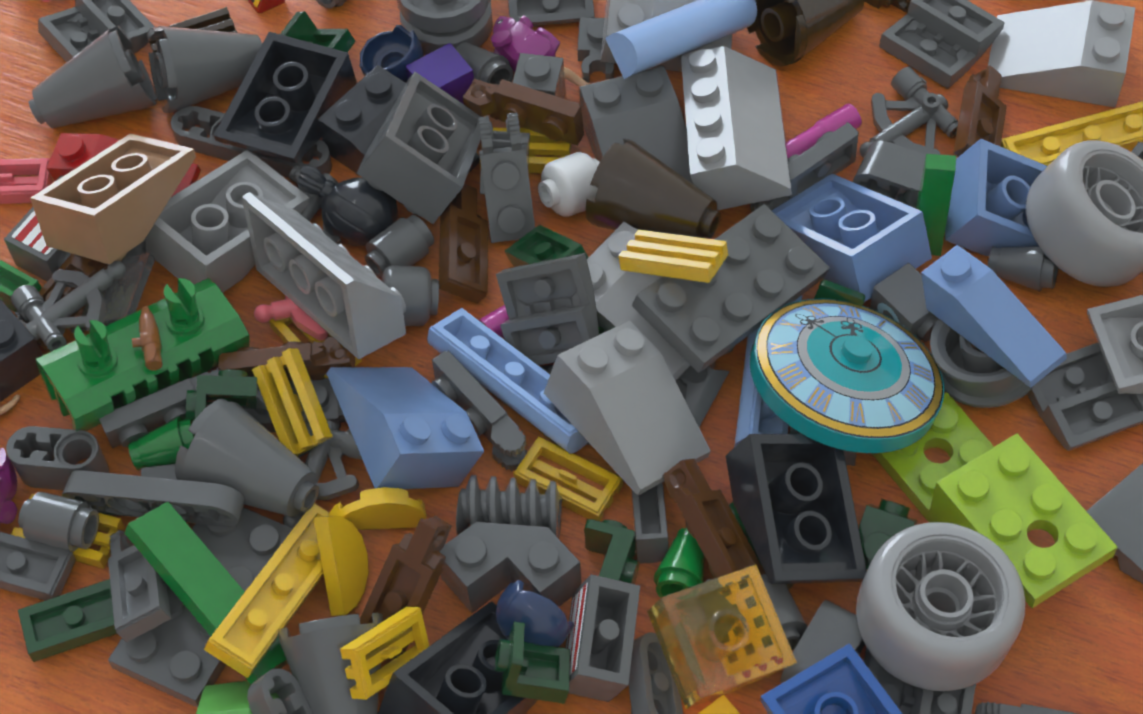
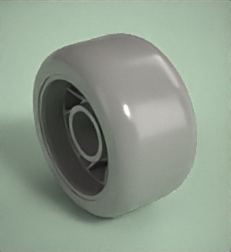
M1088 140L1068 147L1038 175L1028 191L1025 207L1030 231L1048 259L1074 279L1098 287H1114L1125 284L1143 272V160L1129 150L1105 141Z
M929 522L908 527L896 533L877 551L859 589L856 617L861 637L867 649L887 672L897 679L921 689L954 691L981 682L999 667L1020 633L1025 616L1026 601L1022 581L1014 564L993 541L979 532L961 525Z

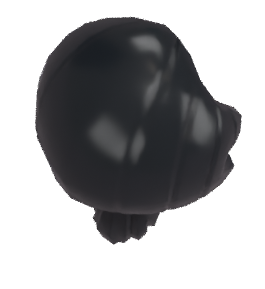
M303 166L297 181L298 188L302 192L315 194L323 199L322 220L325 229L331 236L343 237L348 240V244L351 246H366L367 242L398 220L396 199L384 191L373 188L363 177L352 178L335 184L333 181L327 180L317 168Z

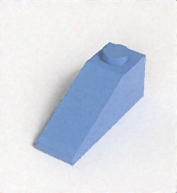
M956 245L921 272L926 309L1030 388L1067 359V354L995 272L960 246Z

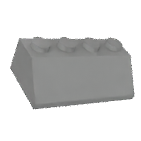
M726 46L700 49L693 53L681 55L689 167L693 184L716 200L717 210L792 195L776 69Z
M250 192L242 196L257 271L356 358L361 359L406 334L403 315L406 312V304L397 289L394 287L389 288L376 277L369 266L361 265L349 254L342 244H336L324 234L318 224L310 223L296 210Z

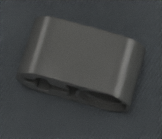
M875 141L870 144L853 182L916 209L926 154L887 141Z
M28 426L17 430L7 442V455L17 473L26 485L33 488L64 490L70 473L75 470L109 473V465L96 438L87 431L79 430L76 432L71 429ZM88 458L85 462L75 465L80 460Z
M824 600L790 656L794 665L784 669L780 682L787 681L849 643L857 654L860 655L865 643L858 628L856 614L828 600Z

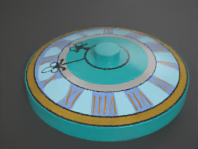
M807 299L789 303L772 312L763 321L751 348L749 361L751 376L758 393L769 408L780 419L801 434L837 449L859 453H884L908 447L921 439L930 430L943 403L944 382L942 374L927 347L912 332L897 321L865 306L835 299Z

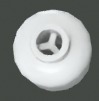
M576 152L547 163L541 173V182L538 184V193L543 204L548 208L551 207L556 214L563 217H569L585 211L587 199L595 202L598 188L590 184L600 162L595 158H591L588 154Z

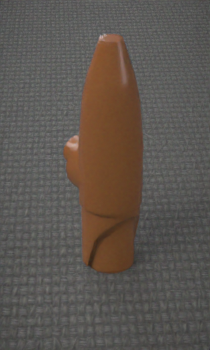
M144 306L141 309L139 318L140 337L131 338L133 348L141 347L147 369L158 370L163 365L160 334L154 315L147 306Z

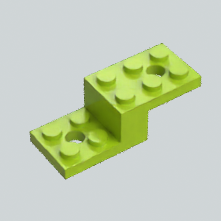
M947 392L944 394L941 409L933 425L921 439L899 450L872 453L928 522H945L970 528L986 536L999 546L1014 564L1022 581L1025 601L1031 608H1034L1114 557L1118 548L1018 433L994 447ZM929 448L943 449L948 453L950 460L945 463L931 462L924 455V451ZM1035 529L1047 531L1052 535L1055 544L1046 548L1038 547L1028 539L1027 533Z

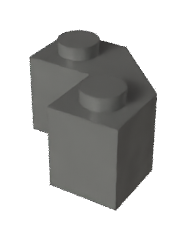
M475 522L445 544L440 553L446 556L445 563L442 566L444 569L441 573V579L471 613L507 588L511 582L514 583L517 580L524 582L523 591L540 594L552 600L558 607L569 600L582 584L580 561L548 527Z

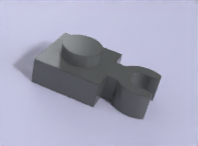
M580 17L577 49L578 61H583L581 65L582 79L588 83L590 82V75L596 71L605 73L606 80L614 78V63L600 62L604 18Z

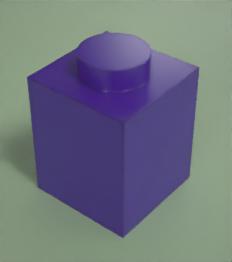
M451 43L406 65L408 80L415 71L464 104L462 97L474 80L473 69Z

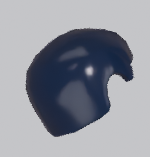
M396 25L393 31L377 34L367 40L360 52L359 66L362 73L366 76L379 65L407 83L406 65L424 56L421 43L414 30L409 32L401 25Z
M517 580L514 583L511 582L501 594L496 607V620L502 634L508 639L513 622L525 623L524 642L560 647L573 629L574 623L571 620L567 621L565 613L552 600L535 592L523 591L524 582L521 580Z

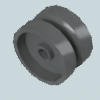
M397 0L401 26L409 32L415 31L424 55L448 43H451L455 49L463 42H469L479 47L488 39L493 28L491 0Z

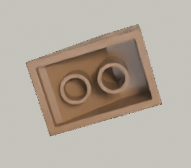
M129 134L35 194L30 199L46 246L105 264L122 260L127 255V252L143 242L195 160L194 148Z

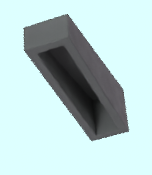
M663 482L638 496L631 489L634 530L636 531L637 561L640 564L662 562L668 551Z

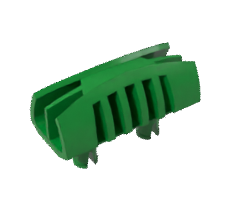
M178 278L177 293L174 294L169 285L166 284L163 292L165 298L147 306L156 320L162 345L161 358L163 365L158 370L147 369L141 347L133 348L131 338L140 337L139 318L141 310L107 326L100 321L89 320L90 334L85 336L80 327L77 326L74 331L75 341L36 359L51 400L57 399L63 416H71L72 430L76 432L79 430L88 431L100 425L99 419L112 413L117 408L218 367L219 355L222 353L237 352L240 348L249 347V333L240 316L212 280L207 278L193 284L190 280Z

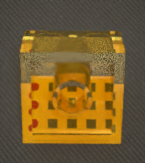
M757 565L664 596L647 611L685 709L732 693L797 663Z

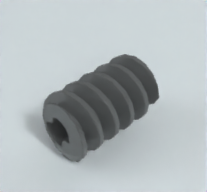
M471 475L466 488H462L459 492L456 511L457 536L466 530L469 525H473L475 522L548 527L559 539L562 497L559 495L556 481H550L545 494H540L536 479H531L525 493H520L516 478H511L506 490L500 491L497 478L491 476L486 489L480 490L477 476Z

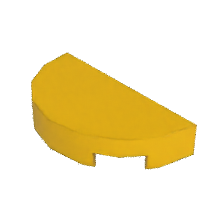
M389 487L361 491L360 500L349 503L344 507L339 502L328 514V516L344 517L351 521L358 530L417 527L420 519H427L425 504L422 500L409 498L408 491L402 488Z
M342 516L313 517L331 616H344L357 606L366 587L368 553L363 537L355 525Z

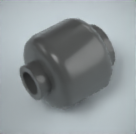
M392 265L384 269L381 281L389 288L394 287L397 289L405 301L406 312L403 313L405 326H424L428 322L430 315L437 316L438 279H431V274L427 268Z

